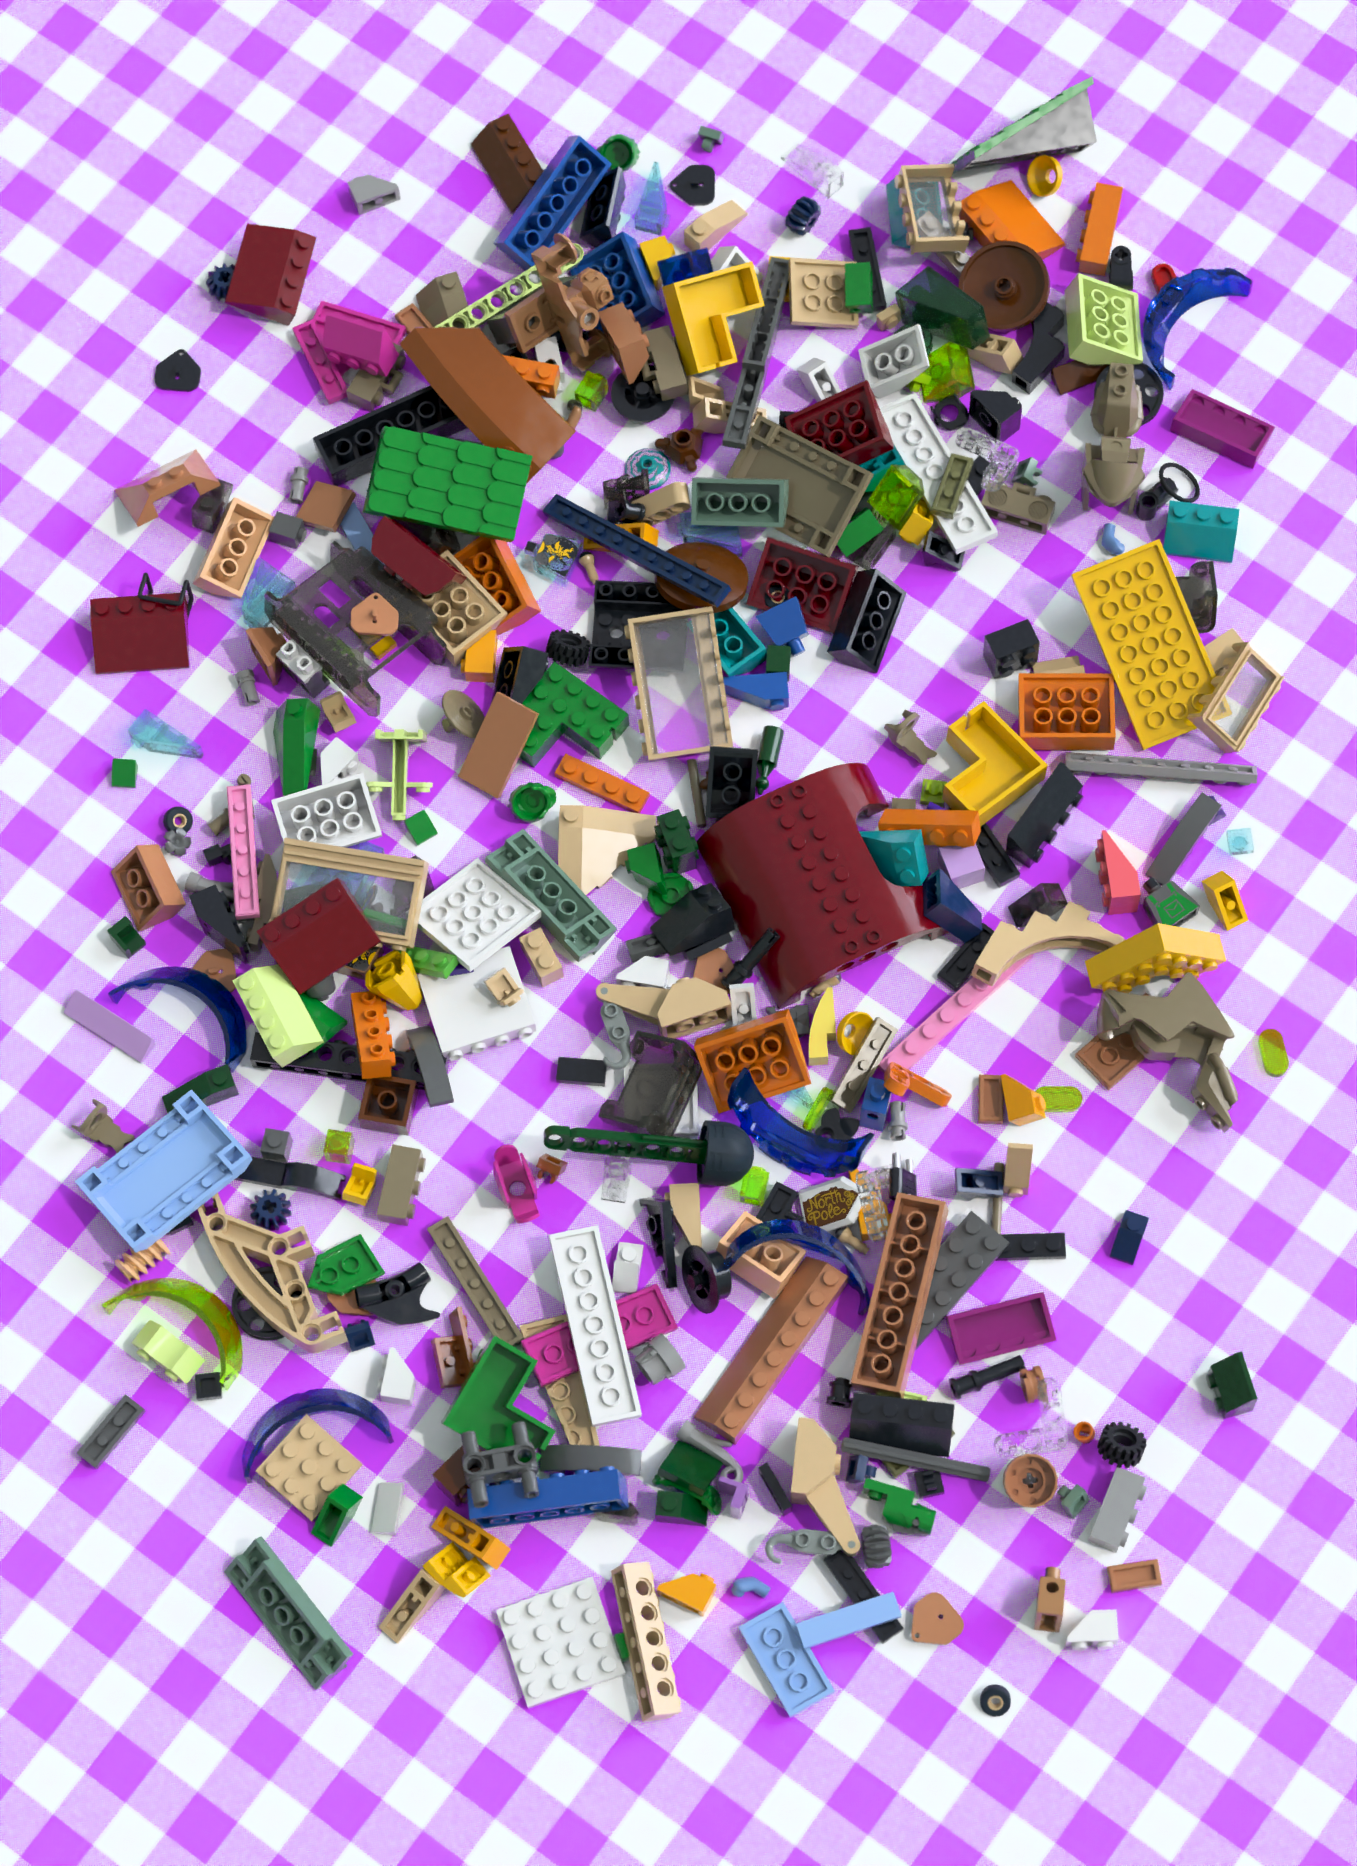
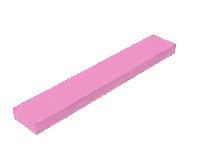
M251 785L227 786L236 920L259 918L260 907Z

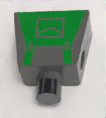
M1153 877L1143 884L1142 887L1149 894L1144 899L1143 908L1152 925L1159 923L1180 927L1198 914L1200 905L1174 881L1171 880L1160 886Z

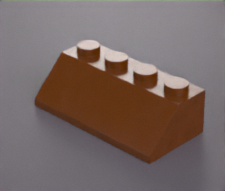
M507 113L489 122L472 141L471 147L509 211L513 214L541 176L543 169L511 116Z

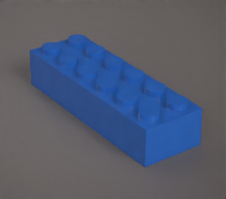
M580 135L568 136L493 244L524 271L534 266L531 253L543 245L550 248L555 244L554 234H563L612 164Z
M613 1466L601 1467L597 1472L577 1470L574 1471V1475L564 1476V1473H554L545 1479H539L536 1476L539 1496L530 1499L524 1496L522 1482L514 1483V1480L500 1481L499 1485L489 1486V1484H485L489 1504L483 1508L474 1507L471 1489H467L469 1519L482 1529L629 1509L626 1478L618 1469H614Z

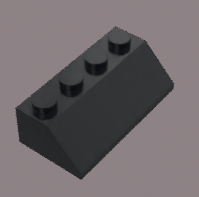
M876 568L857 571L827 652L842 664L867 672L877 673L907 592Z
M1060 762L1007 836L1006 853L1028 868L1034 862L1038 863L1041 860L1046 844L1051 845L1058 834L1056 830L1060 825L1065 826L1071 816L1069 814L1073 807L1077 808L1084 798L1082 795L1083 785L1064 763Z
M853 1393L849 1438L949 1458L955 1404Z

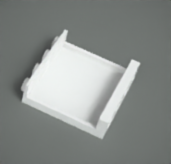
M510 946L499 949L471 973L449 975L447 979L417 974L442 1055L447 1060H458L464 1054L470 1052L480 1053L485 1051L486 1047L492 1045L503 1046L512 1039L518 1037L525 1039L532 1036L534 1032H537L525 991L519 995L521 999L510 1007L508 1005L501 1006L483 982L500 969L506 968L517 986L524 991Z

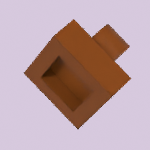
M545 1153L538 1159L536 1167L541 1169L538 1172V1178H543L545 1172H549L551 1174L549 1183L553 1184L557 1181L558 1176L565 1172L568 1162Z

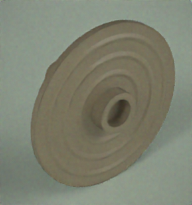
M458 690L447 691L442 697V708L447 717L442 720L444 730L450 733L456 729L464 736L475 739L485 718L483 712L474 700L465 693Z

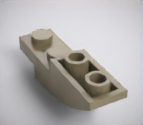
M266 853L264 860L260 861L257 867V875H259L260 917L253 918L255 920L253 927L248 929L246 935V942H248L250 950L257 953L261 952L263 945L257 930L269 923L278 880L270 854Z

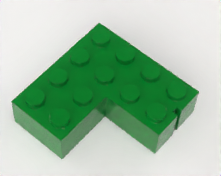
M554 661L522 703V705L539 713V716L519 758L534 768L562 734H565L598 759H601L613 745V739L617 741L628 728L629 715Z
M491 1335L440 1423L460 1435L467 1431H474L478 1445L485 1450L513 1446L514 1440L511 1425L516 1422L526 1423L529 1442L534 1445L535 1450L539 1448L545 1451L556 1430L513 1406L538 1361L497 1336ZM536 1452L538 1463L542 1455ZM523 1457L519 1461L522 1463H527L531 1459L528 1457Z

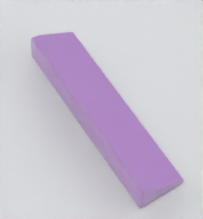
M77 989L72 994L64 1010L65 1015L140 1063L145 1060L156 1045L152 1037Z

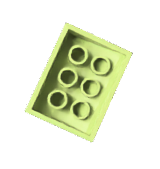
M1078 273L1065 289L1069 358L1089 365L1110 364L1111 362L1141 364L1143 362L1138 293Z

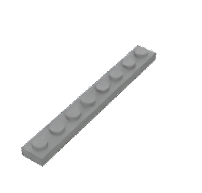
M1066 752L1065 765L1073 773H1083L1084 771L1094 772L1098 775L1117 773L1123 777L1141 775L1144 778H1155V776L1165 777L1168 780L1186 778L1193 782L1213 780V782L1219 784L1237 782L1240 785L1257 784L1258 777L1257 766L1072 752Z

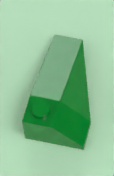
M308 698L287 699L276 711L273 734L283 796L308 788L320 709Z

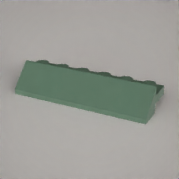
M524 829L506 839L502 847L486 856L485 863L496 874L541 910V918L538 920L577 962L591 953L595 955L617 931V928Z
M262 1536L255 1538L245 1552L235 1557L224 1572L309 1683L317 1690L348 1666L346 1663L354 1654Z

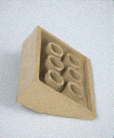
M446 550L440 556L467 576L463 584L455 582L442 592L429 596L423 595L415 588L410 590L403 584L393 592L395 604L456 667L461 663V659H466V650L488 632L495 630L508 613L464 566Z

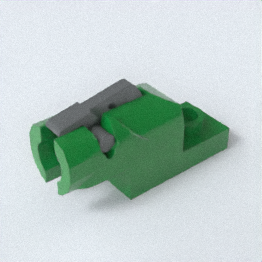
M868 1478L865 1479L863 1493L867 1494V1498L871 1500H886L882 1519L893 1526L895 1533L925 1537L931 1535L937 1511L919 1503L913 1505L914 1491Z

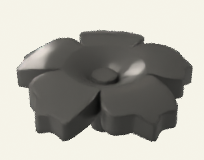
M179 827L175 831L165 832L163 837L168 842L165 843L164 850L167 853L174 851L175 855L181 857L186 854L185 848H189L192 843L191 838L185 837L187 833L183 828Z

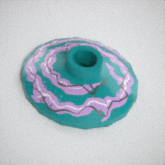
M643 448L635 451L629 456L625 465V474L628 481L634 487L642 490H653L661 487L667 482L671 472V464L668 457L654 448ZM644 464H652L650 467L644 466Z

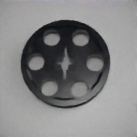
M1144 363L1134 364V370H1141L1144 374L1143 378L1135 379V385L1140 387L1142 404L1149 410V414L1144 416L1141 426L1150 422L1157 415L1164 398V389L1160 377L1151 367ZM1110 365L1101 372L1096 381L1094 398L1100 383L1106 381ZM1147 387H1154L1158 394L1150 397L1146 394L1145 389Z
M266 1266L256 1269L264 1280L280 1296H283L281 1288L275 1286L277 1277L273 1267ZM235 1288L232 1296V1311L239 1327L249 1336L259 1340L272 1341L284 1338L252 1307L246 1311L238 1309L239 1302L244 1300V1298ZM296 1291L291 1295V1297L300 1296L302 1292ZM255 1319H262L264 1321V1327L261 1330L255 1331L251 1329V1323Z

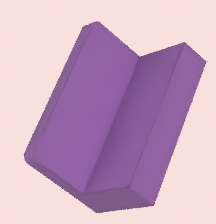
M719 1476L718 1491L733 1496L730 1504L731 1517L741 1520L749 1497L748 1485Z

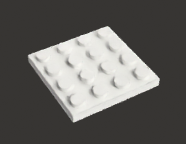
M477 858L423 899L418 928L448 954L456 955L459 963L471 972L540 919L541 910ZM409 910L406 912V918H407V919H408Z
M593 1577L496 1610L528 1709L626 1675Z

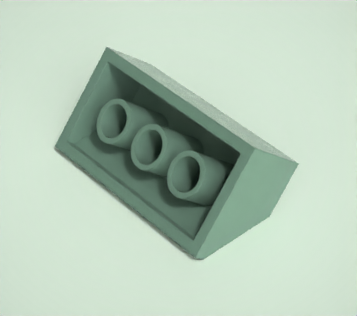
M692 478L691 525L784 527L789 499V479Z

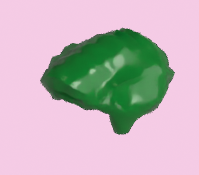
M623 134L611 135L602 146L597 148V151L612 164L607 171L618 166L622 168V171H628L636 165L641 153L635 139Z
M528 782L527 784L519 785L511 793L507 807L511 810V814L515 816V819L528 823L542 820L548 810L556 803V792L549 786Z

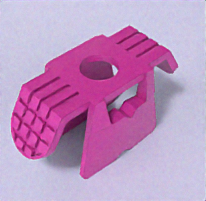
M513 1145L499 1147L494 1153L493 1173L502 1201L508 1209H512L516 1223L532 1221L540 1216L535 1203L537 1199L536 1179L522 1152L519 1156L517 1148ZM514 1182H521L525 1185V1192L522 1195L514 1196L511 1194L510 1186Z

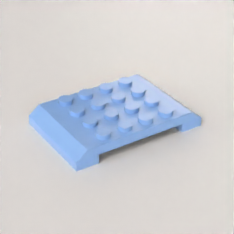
M192 1089L172 1104L174 1107L172 1111L97 1169L93 1166L75 1181L77 1186L135 1253L148 1249L242 1174L252 1161L251 1155Z

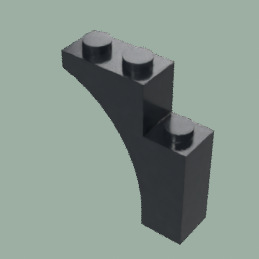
M1048 302L1039 316L1031 322L1033 339L1030 348L1023 360L1012 372V382L1029 395L1064 358L1065 346L1060 339L1054 336L1063 327L1065 315L1059 307L1052 306Z

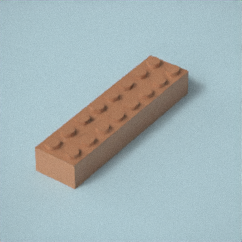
M897 1192L851 1378L854 1390L880 1396L904 1398L949 1210L945 1201Z

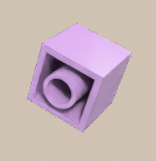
M976 843L974 846L967 848L960 846L939 847V866L959 889L984 881L985 866Z

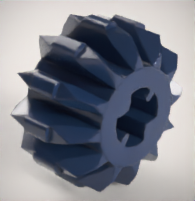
M802 196L796 200L795 204L788 211V215L785 218V226L793 233L801 236L806 235L818 221V217L821 215V206L815 200Z
M223 262L221 268L215 265L214 271H208L206 285L209 288L210 295L215 296L218 301L222 298L226 299L235 267L234 264L227 267Z
M273 1189L270 1195H268L266 1190H263L262 1198L258 1195L254 1196L257 1203L250 1204V1209L253 1210L250 1216L252 1220H256V1226L261 1227L264 1225V1229L270 1230L271 1225H273L275 1230H279L278 1223L281 1222L287 1225L288 1222L285 1217H290L292 1212L288 1209L291 1206V1202L285 1200V1193L278 1195L277 1190ZM273 1207L274 1212L269 1213L267 1208Z

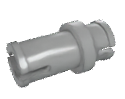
M294 467V474L290 477L292 484L288 501L291 503H303L305 486L309 482V478H307L309 470L305 467Z
M893 1101L890 1103L891 1122L888 1123V1130L891 1131L890 1139L902 1141L906 1139L905 1131L908 1130V1123L905 1122L906 1103Z

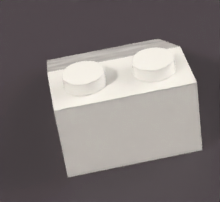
M919 324L858 350L864 378L869 382L873 394L878 398H883L901 390L930 367Z

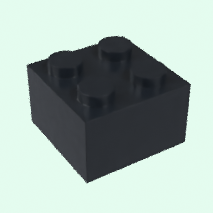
M1029 619L985 635L983 657L994 679L1008 677L1014 671L1021 668L1029 669L1038 661L1040 642Z

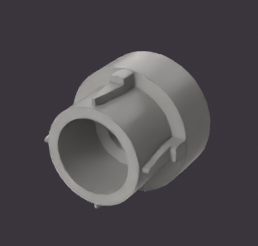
M662 1333L649 1341L647 1346L643 1348V1351L634 1358L638 1368L652 1385L661 1382L665 1378H673L686 1368L677 1350Z

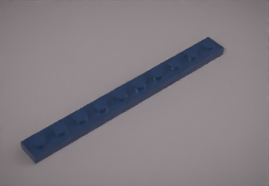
M555 494L543 509L546 517L717 608L731 591L730 586L558 494Z

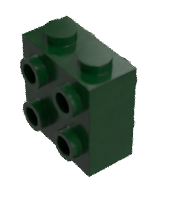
M679 809L656 816L657 825L654 826L655 839L659 849L662 848L663 860L667 870L671 869L673 873L682 874L696 869V860L699 859L697 850L699 849L695 837L690 835V824L687 816H682Z

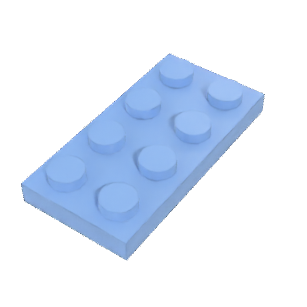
M784 1602L739 1627L741 1634L790 1718L835 1693L833 1686L810 1648L804 1650L796 1623Z

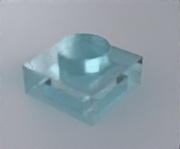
M1251 827L1226 831L1230 856L1254 853Z

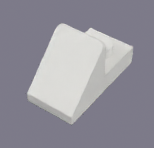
M754 983L729 985L733 1027L757 1019Z
M619 1242L617 1258L614 1261L613 1292L625 1294L637 1292L644 1245Z

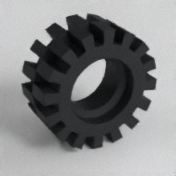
M557 629L555 632H551L545 652L548 653L549 658H553L552 660L555 662L559 661L561 665L565 663L570 667L572 664L578 667L579 665H584L587 661L590 641L586 640L585 636H580V633L574 634L571 630L566 632L565 629H561L560 632Z
M1111 1422L1110 1425L1107 1424L1103 1428L1097 1445L1099 1455L1103 1454L1102 1458L1104 1460L1109 1459V1464L1111 1465L1117 1463L1119 1468L1122 1465L1125 1468H1129L1130 1465L1135 1467L1137 1463H1140L1147 1445L1146 1438H1143V1432L1138 1433L1139 1429L1137 1427L1134 1429L1130 1428L1132 1424L1129 1423L1124 1426L1123 1422H1118V1425L1115 1422Z

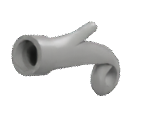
M190 872L185 883V890L196 893L216 884L218 891H224L228 902L234 904V891L231 890L233 889V882L209 880L203 878L200 874ZM249 918V919H239L238 921H240V922H248V921L252 920L253 918Z
M686 1420L676 1434V1437L684 1443L688 1442L723 1462V1465L726 1467L721 1471L720 1476L728 1478L727 1474L734 1473L735 1479L733 1480L742 1483L743 1470L740 1464L722 1448L731 1447L732 1442L705 1434L698 1430L697 1426Z

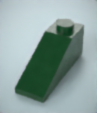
M226 1064L202 1073L163 1096L162 1100L167 1113L174 1109L172 1104L191 1089L206 1106L237 1096L239 1093L229 1066Z

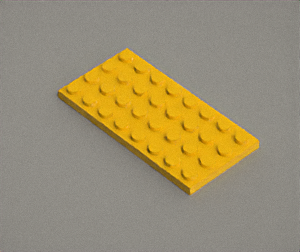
M1160 539L1071 574L1142 750L1197 729L1187 717L1189 714L1202 711L1204 706L1199 700L1202 696L1214 692L1215 687L1211 684V681L1216 677V674ZM1225 696L1211 717L1214 722L1232 714Z

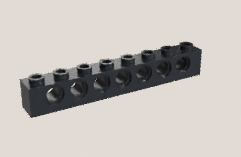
M255 1032L250 1056L251 1064L255 1068L366 1082L367 1080L362 1079L356 1045H349L342 1040L326 1042L316 1052L309 1051L305 1057H299L282 1068L272 1058L260 1033ZM395 1048L389 1049L390 1052L394 1051L395 1062L404 1064L400 1070H393L391 1066V1076L415 1080L418 1089L424 1090L422 1076L416 1072L418 1064L413 1050L401 1052L396 1051ZM325 1053L332 1054V1057L327 1061L320 1059ZM442 1055L446 1071L448 1073V1060L446 1057ZM353 1056L356 1058L351 1064L344 1063L347 1057Z

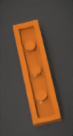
M566 753L555 771V777L633 813H641L650 797V792Z

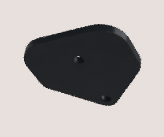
M690 165L671 181L670 188L691 206L709 205L715 199V171L708 165Z
M179 349L156 366L154 380L156 386L162 390L191 392L198 388L202 371L200 366L184 349Z

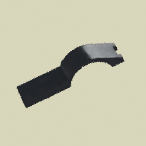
M252 1157V1161L246 1170L234 1180L278 1189L298 1187L315 1191L330 1199L341 1201L342 1195L338 1193L340 1181H346V1176L307 1163H283Z

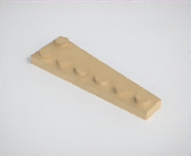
M564 1314L520 1325L521 1333L524 1339L568 1321L567 1315ZM578 1371L546 1385L545 1389L569 1444L600 1446L596 1428L591 1425L580 1372Z

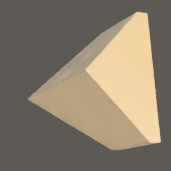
M692 375L687 376L690 413H693L692 409L704 397L725 401L723 387Z

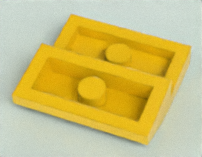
M451 1542L422 1565L439 1584L462 1598H465L491 1576L476 1556L468 1561L454 1542Z

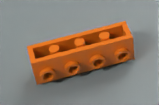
M1096 182L1095 191L1090 190L1088 204H1092L1091 210L1086 209L1084 223H1087V229H1082L1080 243H1083L1082 249L1078 248L1075 261L1079 262V272L1101 276L1106 275L1123 187Z
M503 355L540 396L556 398L560 382L559 365Z
M885 809L878 822L879 831L921 829L924 845H936L937 847L960 846L967 848L974 846L981 832L979 813L974 810Z
M370 991L351 993V1013L362 1079L391 1077V1066H396L394 1051L390 1052L389 1050L393 1048L392 1035L387 1034V1031H390L389 1018L384 1017V1014H387L386 1000H381V997Z

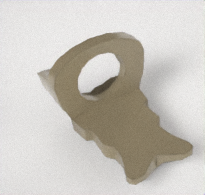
M905 709L902 713L905 720L897 725L885 724L884 729L888 732V737L893 745L915 758L921 765H925L928 758L937 756V752L926 747L924 742L913 731V727L919 720L920 715L917 712L912 713Z
M93 1098L92 1103L96 1108L93 1109L81 1126L72 1125L71 1127L95 1142L100 1141L106 1147H112L118 1153L127 1143L132 1142L135 1136L122 1132L121 1128L114 1124L113 1119L107 1115V1106Z

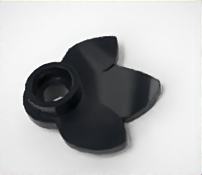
M836 1107L831 1108L822 1115L821 1126L816 1129L814 1134L815 1142L823 1149L833 1148L839 1153L853 1152L859 1148V1144L853 1136L858 1131L860 1121L851 1117L840 1118L839 1110ZM829 1134L831 1139L825 1141L822 1139V1136Z

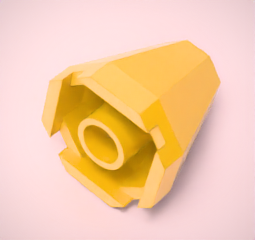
M393 950L377 959L373 964L376 967L372 972L369 969L365 974V986L368 990L403 1010L409 1011L418 1008L423 999V992L410 956L405 951H401L400 954L398 950Z

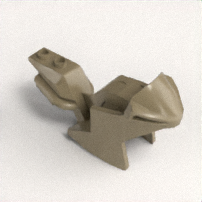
M1111 362L1106 381L1101 382L1097 388L1090 413L1094 429L1103 436H1101L1099 446L1085 443L1081 470L1082 508L1088 511L1090 492L1108 507L1118 506L1130 498L1128 514L1133 515L1139 485L1145 479V474L1142 470L1145 448L1131 449V438L1127 437H1131L1138 432L1144 420L1142 392L1140 387L1135 385L1134 364Z
M1188 972L1167 997L1136 995L1117 992L1113 989L1104 991L1101 994L1097 1013L1098 1038L1108 1041L1126 1033L1131 1035L1135 1048L1148 1060L1171 1061L1173 1057L1195 1060L1200 1065L1191 1088L1195 1104L1199 1109L1207 1112L1215 1128L1221 1129L1223 1133H1226L1233 1126L1228 1111L1238 1101L1239 1095L1229 1069L1225 1066L1220 1055L1224 1050L1225 1041L1233 1039L1235 1035L1204 986L1192 973Z

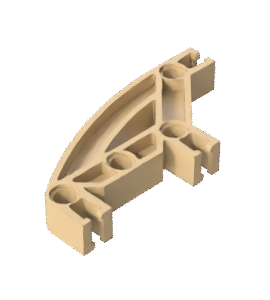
M218 1193L212 1197L214 1201L212 1203L213 1207L218 1208L217 1213L206 1216L204 1204L197 1209L210 1243L229 1279L247 1303L270 1326L300 1348L313 1354L348 1341L337 1311L321 1317L318 1316L298 1262L315 1256L304 1225L282 1234L271 1232L227 1215ZM223 1225L220 1230H213L215 1226ZM303 1240L306 1242L304 1245L291 1248V1246ZM279 1249H286L283 1254H275ZM247 1256L272 1265L283 1296H280L264 1280ZM296 1291L302 1292V1294L296 1298L291 1297V1295ZM337 1325L339 1327V1330L327 1334L323 1333L324 1331ZM312 1334H318L317 1339L313 1341L308 1340V1337Z

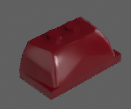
M384 516L378 523L372 538L371 553L385 564L383 568L393 576L397 573L402 577L401 583L410 590L415 588L423 595L429 596L442 592L455 582L463 584L467 576L396 520Z

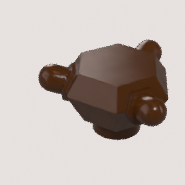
M694 428L680 429L667 434V437H664V439H657L655 447L664 450V454L679 465H686L687 470L693 473L697 470V459H700L703 445L701 435L704 431Z

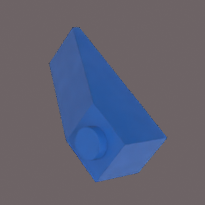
M787 672L723 677L726 695L774 711L789 707Z

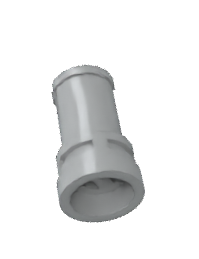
M245 669L237 672L235 678L238 686L242 689L245 705H256L260 702L255 687L256 681L253 670Z

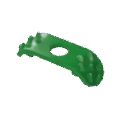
M657 1474L651 1481L654 1486L662 1484L668 1487L672 1485L701 1500V1504L708 1507L712 1515H719L721 1512L722 1498L711 1485L701 1497Z

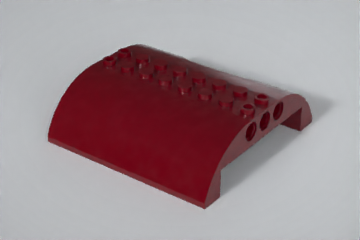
M846 763L836 765L771 791L727 814L706 830L697 840L699 852L721 896L730 905L733 920L748 950L750 951L769 927L780 935V939L776 941L756 965L778 1010L800 1001L802 991L928 934L932 941L949 933L924 916L923 886L902 887L892 884L883 877L858 831L856 818L860 812L864 811L866 816L870 817L889 808L873 774L866 764Z

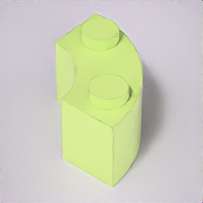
M152 1320L146 1323L131 1342L138 1349L137 1355L147 1362L150 1359L166 1370L164 1374L174 1382L179 1379L187 1384L205 1361L189 1345Z

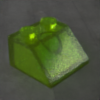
M948 342L927 355L930 367L924 372L931 375L932 379L929 385L921 383V391L925 403L939 402L956 393L958 398H961L975 389L967 348Z
M891 464L867 502L897 530H901L925 493L922 479L907 465Z

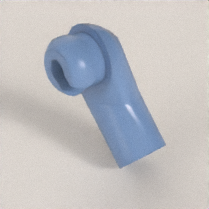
M1107 523L1104 525L1102 546L1111 554H1123L1125 550L1124 544L1114 537L1116 526Z
M750 1576L735 1580L733 1582L734 1586L731 1589L736 1597H742L745 1592L753 1591L765 1599L771 1587Z

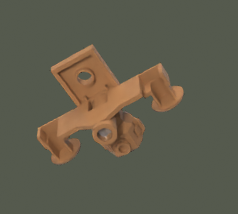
M556 233L553 237L555 243L553 246L548 248L543 245L531 253L543 287L504 313L519 352L526 353L560 330L573 367L584 372L596 364L595 361L602 356L606 358L611 356L612 349L609 340L601 330L595 327L599 322L598 310L613 300L614 295L608 279L602 273L589 267L570 280L571 286L569 288L562 284V281L558 278L562 274L560 267L568 262L574 264L577 261V251L567 236ZM535 317L534 324L529 327V320ZM583 329L588 330L590 339L587 341L582 338Z

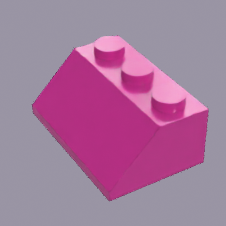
M332 312L326 314L322 347L327 353L328 359L336 364H346L355 370L359 368L375 376L378 374L387 377L399 354L386 330Z

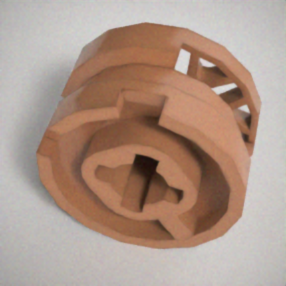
M1040 1365L1033 1366L1031 1370L1026 1368L1020 1369V1382L1027 1404L1034 1403L1036 1399L1041 1401L1047 1400V1387Z

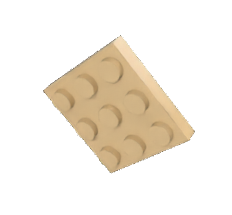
M790 257L788 261L790 325L857 329L859 326L858 313H850V309L845 307V264L857 262Z
M306 1414L255 1472L312 1522L320 1514L327 1496L342 1483L346 1484L363 1464Z

